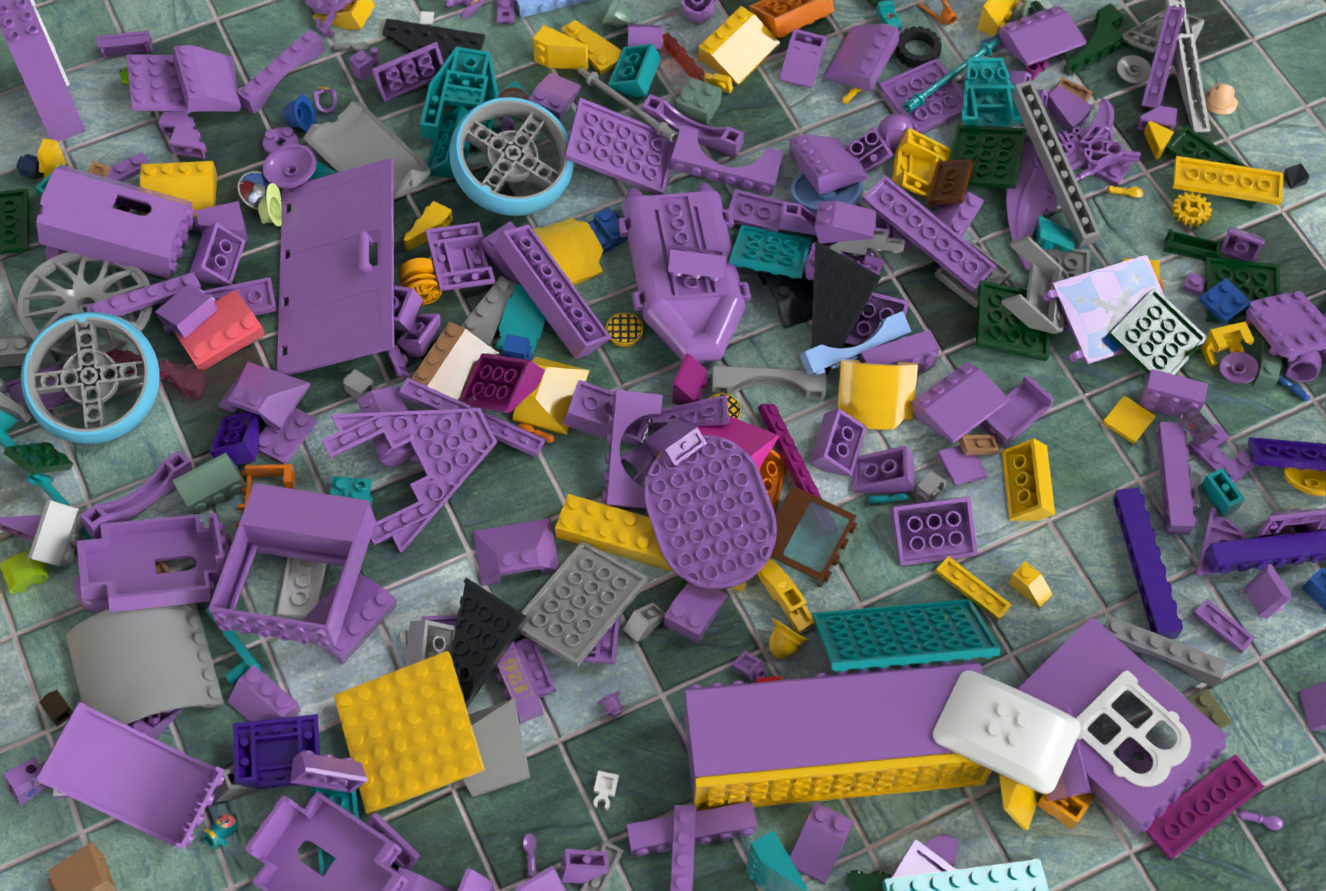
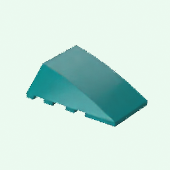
M968 58L961 121L967 126L1012 127L1023 122L1012 98L1015 86L1009 80L1010 75L1002 58Z

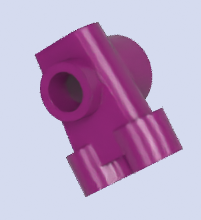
M1042 60L1026 66L1024 71L1032 75L1031 80L1033 81L1040 72H1044L1048 63Z

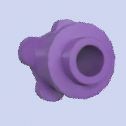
M620 691L610 693L597 702L598 705L603 704L607 712L606 716L611 715L614 718L623 713L622 709L625 706L621 705L617 697L621 694Z

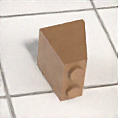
M93 842L48 870L51 877L48 879V883L52 891H117L104 853Z

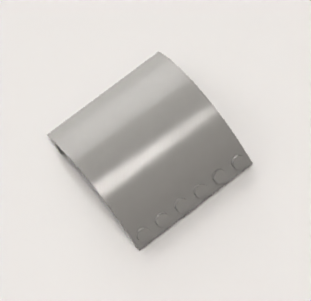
M197 603L109 612V609L84 620L66 634L81 702L125 725L164 711L195 706L220 708L224 704Z

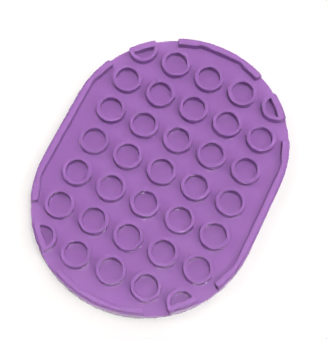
M706 434L702 436L707 444L676 466L671 463L668 456L664 453L657 457L648 471L644 487V499L659 548L670 568L682 579L693 585L708 589H725L750 580L765 566L775 546L777 524L763 479L752 457L733 441Z

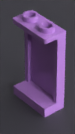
M1028 375L1023 378L1021 384L1006 395L1010 402L979 424L989 435H994L995 440L1004 448L1050 410L1054 402L1052 395L1042 389Z
M676 418L644 439L654 455L660 452L666 454L675 466L707 444L696 426Z

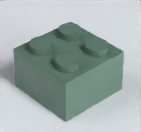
M690 77L676 100L675 109L695 122L708 125L721 103L722 89Z

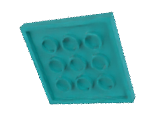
M741 225L729 264L736 267L752 268L755 271H767L774 275L782 274L790 278H802L812 239Z

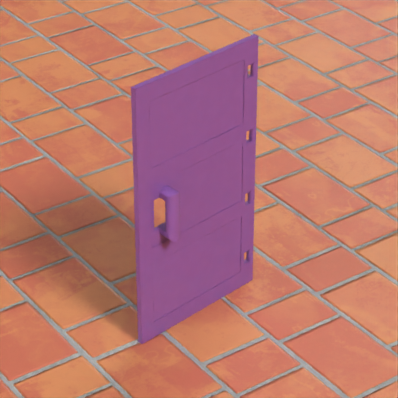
M388 158L304 182L293 188H283L277 372L289 376L394 349L393 159ZM287 206H291V212L287 213ZM378 244V265L372 266L369 263V246ZM286 252H290V258L286 259ZM289 299V306L284 307L285 300ZM283 348H287V355L283 356Z

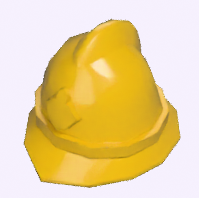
M771 617L774 628L769 640V649L776 658L785 659L791 655L793 656L799 650L802 643L810 641V639L797 634L783 623Z

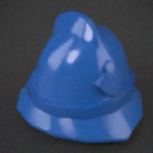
M303 94L296 100L289 102L283 111L286 123L292 127L301 128L303 131L308 132L312 124H316L314 108L310 100Z

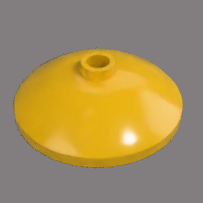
M1285 468L1284 477L1293 488L1310 496H1326V471Z

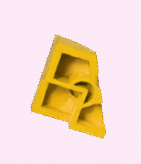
M43 138L37 156L39 172L44 173V180L56 167L61 164L65 166L66 160L57 140Z

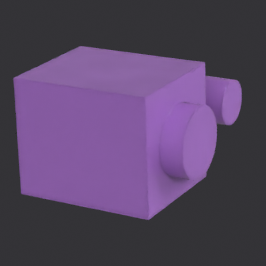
M376 47L371 48L370 55L360 50L348 58L351 72L361 81L373 75L372 69L374 65H380L378 49Z

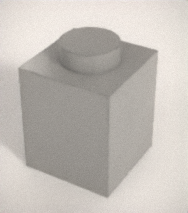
M356 369L351 374H348L343 382L345 392L356 399L361 398L371 390H375L373 380Z

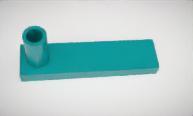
M208 607L205 611L209 614V616H210V617L212 618V620L214 621V619H213V617H212V615H211V613H210V611H209V607ZM221 630L243 658V661L225 674V677L232 685L252 665H255L260 671L263 670L262 666L234 630Z

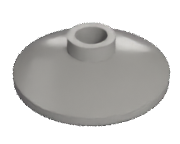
M1129 55L1119 60L1117 72L1123 80L1130 83H1142L1149 78L1151 66L1144 58Z

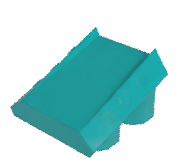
M1039 215L1036 228L1037 244L1045 250L1056 248L1062 252H1074L1075 243L1072 231Z

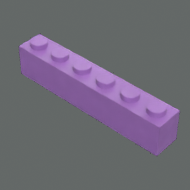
M1160 422L1155 433L1166 534L1190 535L1193 528L1196 527L1197 518L1193 515L1195 501L1194 498H1191L1193 484L1189 480L1191 466L1187 463L1189 449L1185 445L1187 432L1183 428V423Z
M752 801L696 812L695 843H699V845L709 844L712 842L711 840L716 839L727 841L732 839V836L737 835L748 837L757 830ZM674 816L626 824L631 855L636 854V856L641 857L648 855L651 851H657L658 853L669 851L673 843Z

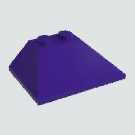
M318 714L233 723L235 784L255 789L301 785L291 783L293 758L302 751H312L314 755H320Z

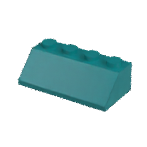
M463 106L443 116L438 140L433 141L427 162L431 170L430 176L454 178L449 150L452 135L457 125L469 112ZM465 141L463 148L465 162L471 145L467 141Z

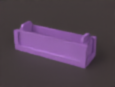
M149 30L97 36V49H100L101 58L122 54L153 52Z

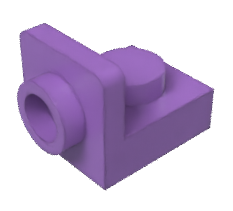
M746 650L732 663L733 668L748 677L750 683H755L756 678H764L767 674L763 661Z

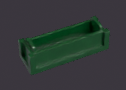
M1169 229L1165 237L1163 251L1205 261L1206 257L1220 258L1221 253H1219L1223 241H1212Z

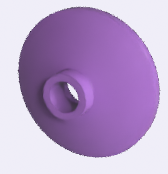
M1243 352L1230 353L1220 363L1222 376L1232 383L1243 384L1250 382L1257 376L1259 371L1256 359Z

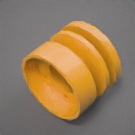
M415 258L408 260L400 266L398 274L402 287L413 288L423 299L421 305H427L439 299L442 291L439 288L433 260Z

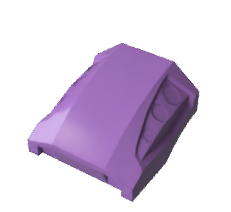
M875 126L869 132L863 134L862 137L857 138L856 141L846 145L849 153L866 174L894 156Z

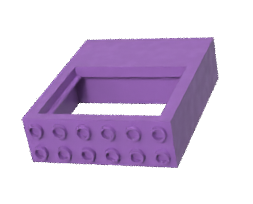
M254 483L209 606V611L218 628L223 631L235 630L242 634H258L264 638L271 636L283 641L295 640L302 644L313 643L321 647H336L376 522L370 502L361 499ZM256 552L344 566L325 625L235 610Z

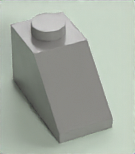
M654 603L648 604L632 613L623 630L631 639L639 642L647 638L661 624L666 613Z
M234 769L224 770L223 775H225V778L220 787H215L212 794L215 795V802L231 801L257 789L235 784Z

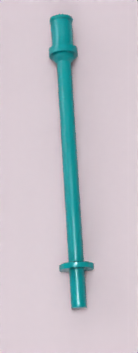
M995 38L990 43L982 42L979 45L980 50L969 58H981L983 55L989 57L992 54V49L1000 43L999 39ZM967 60L921 94L915 93L912 95V98L902 105L903 109L905 110L909 107L906 112L910 113L916 107L922 106L925 103V98L967 68Z

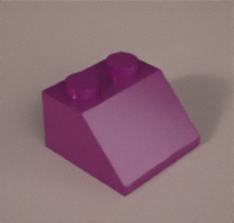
M686 353L673 383L672 403L677 405L700 401L702 399L701 391L703 388L706 389L708 385L707 369L690 354Z

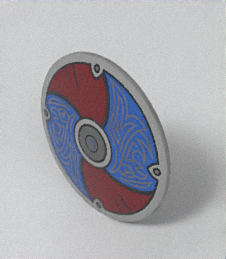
M257 171L248 172L239 179L237 186L238 194L247 206L258 210L259 202L262 198L266 197L267 187L270 183L265 178L264 173Z

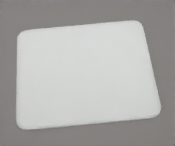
M421 12L420 24H433L434 12Z

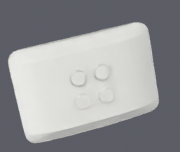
M968 670L959 676L934 728L933 739L938 745L1039 793L1049 794L1057 785L1079 735L1081 726L1074 717L1039 699L997 680Z

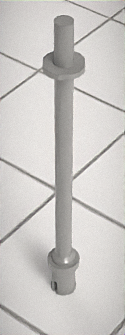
M579 68L578 73L586 78L588 86L596 85L653 126L659 136H664L672 143L677 140L678 133L669 128L667 123H659L600 81L597 72L589 73L584 68Z

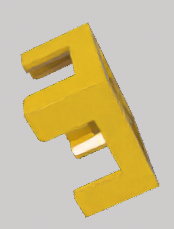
M1246 322L1210 330L1201 347L1209 367L1217 366L1218 364L1214 357V352L1229 349L1231 353H1245L1240 343L1242 338L1245 343L1253 344L1254 338Z

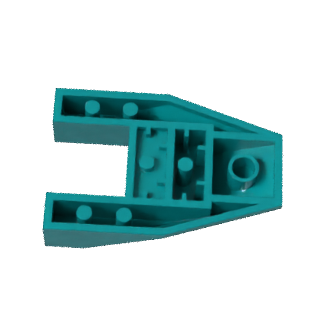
M462 47L454 49L429 84L420 122V138L438 140L446 105L463 106L473 109L486 101L499 98L490 52ZM495 119L481 124L493 131Z

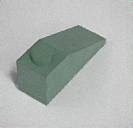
M1263 339L1258 359L1259 371L1254 378L1253 386L1272 391L1279 379L1281 355L1276 353L1273 356L1269 352L1272 346L1266 339Z

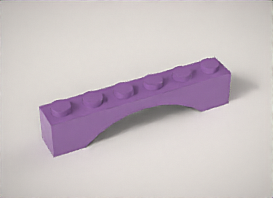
M310 29L306 31L237 92L241 106L255 114L266 104L276 85L287 73L303 63L314 61L325 51L322 37Z
M651 94L642 105V111L659 123H667L668 127L677 132L678 135L681 125L698 129V143L733 158H736L743 147L744 133L729 126L712 127L695 122L679 113L666 100Z
M784 201L779 229L817 235L815 231L817 215L802 204ZM876 217L874 230L888 231V238L890 224L883 218Z
M177 451L163 460L154 474L134 492L116 501L96 504L80 514V518L85 530L94 539H100V524L127 521L174 490L176 486L173 480L193 470L191 461L180 451Z

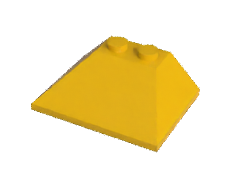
M908 128L895 151L892 181L927 199L937 162L949 161L952 149Z
M535 357L531 361L545 370L538 387L515 407L513 421L567 435L570 427L563 425V421L578 380L586 382L589 370Z

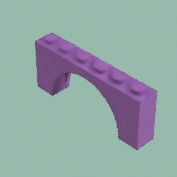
M681 125L672 154L670 169L692 174L693 176L708 178L712 181L723 182L728 185L739 186L747 190L758 191L762 194L772 195L784 151L767 147L762 157L748 166H723L712 161L703 153L698 143V129Z
M616 390L614 395H611L610 407L613 408L612 414H609L608 426H611V432L607 434L606 444L609 445V452L605 454V463L608 464L607 471H604L603 476L606 490L602 491V502H605V505L624 510L647 512L644 487L632 480L624 470L619 449L623 433L629 426L642 419L658 418L660 416L662 395Z

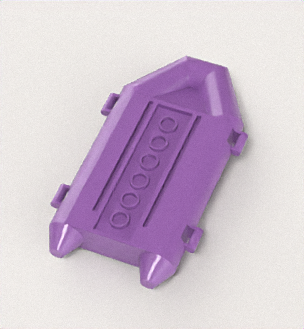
M708 183L699 184L696 192L644 196L636 188L630 189L622 205L624 218L618 219L620 236H628L638 288V292L632 293L635 311L642 310L644 321L682 362L686 353L690 354L700 364L720 361L745 310L744 301L751 300L748 283L740 282L737 267L729 264L732 245L728 228L734 227L731 210H723L720 195ZM670 245L725 251L724 279L719 278V281L709 280L706 276L696 279L691 278L689 274H682V276L671 275V272H668Z

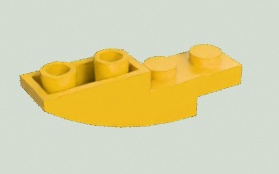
M769 558L757 575L773 601H778L795 631L799 633L814 624V619L805 606L807 601L783 569L774 560Z

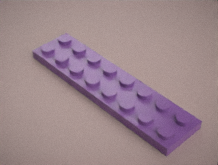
M886 175L863 196L862 202L872 210H876L879 216L972 292L978 288L980 281H984L997 267Z

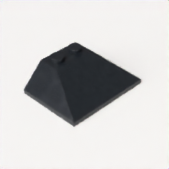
M762 270L756 271L762 284H768L778 305L777 315L784 329L812 320L814 280L807 279L804 271L802 278H790L782 274L774 275Z

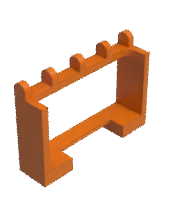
M245 465L246 471L240 472L242 477H247V487L240 492L246 493L245 504H238V510H245L252 489V477L284 476L285 488L294 489L295 471L293 465ZM240 521L236 523L237 528L239 527Z

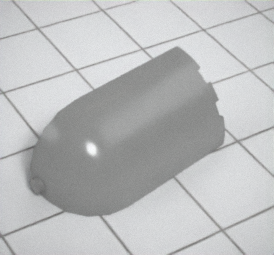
M352 101L345 111L337 116L338 120L331 123L328 121L323 124H312L303 138L338 172L392 158L393 200L415 190L426 180L431 172L428 165L363 104Z

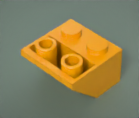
M1087 793L1048 801L1047 794H1043L1037 806L1073 830L1095 796Z

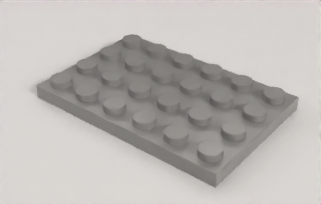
M582 541L521 613L529 619L519 633L578 667L648 583V578Z

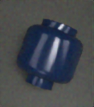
M31 154L20 156L16 165L20 175L33 180L44 175V173L39 172L38 157Z

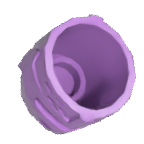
M1319 351L1299 355L1295 361H1288L1286 376L1296 382L1314 380L1321 370L1322 360Z

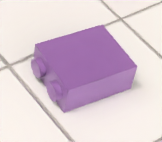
M188 284L155 311L164 326L185 339L218 309L214 304L216 302L210 294L206 295L199 287L195 288Z

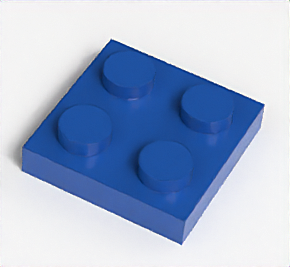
M1227 278L1201 295L1198 300L1224 325L1248 309L1251 303Z

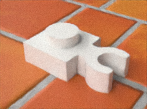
M598 771L594 793L599 795L594 799V808H597L598 803L603 801L606 803L605 810L608 811L610 807L608 796L615 797L619 775Z

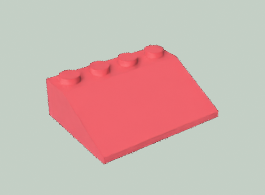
M236 289L218 299L214 303L218 310L185 339L175 333L200 373L265 335L257 318Z

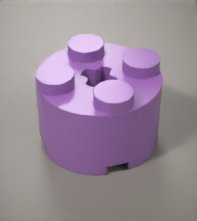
M681 0L682 12L692 22L703 24L715 12V0Z

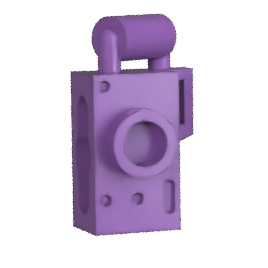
M396 344L394 349L387 350L388 357L396 375L406 380L407 377H410L406 368L408 360L405 353L401 354Z

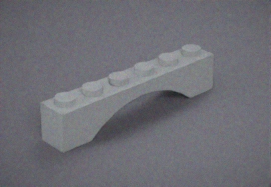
M725 365L713 366L712 395L720 393L733 395L744 388L755 385H776L788 388L805 399L825 400L826 372L815 376L814 373L808 375L806 370L798 368L791 370L763 367L746 368L744 366L727 367Z
M1110 615L1103 626L1130 651L1148 654L1179 667L1197 681L1216 687L1222 679L1227 663L1226 660Z

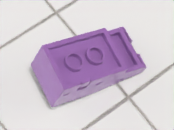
M578 380L563 425L607 439V434L611 432V426H608L609 414H612L613 408L610 407V397L615 392ZM651 418L639 420L629 426L623 433L621 442L637 446L642 445L645 436L648 435Z

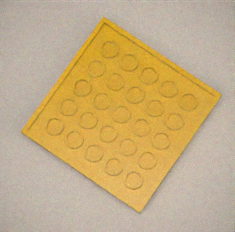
M450 652L440 653L334 695L350 757L355 762L362 763L367 776V782L359 787L366 814L375 813L485 771Z

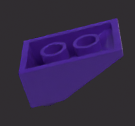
M247 411L222 418L210 450L213 459L227 453L236 466L250 464L255 461L259 451V415Z

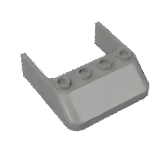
M1029 236L1010 242V246L1030 265L1027 298L1025 299L1019 294L1004 299L1001 303L1031 329L1052 334L1063 332L1065 314L1058 298L1045 302L1043 295L1049 290H1054L1052 283L1068 279L1067 271Z

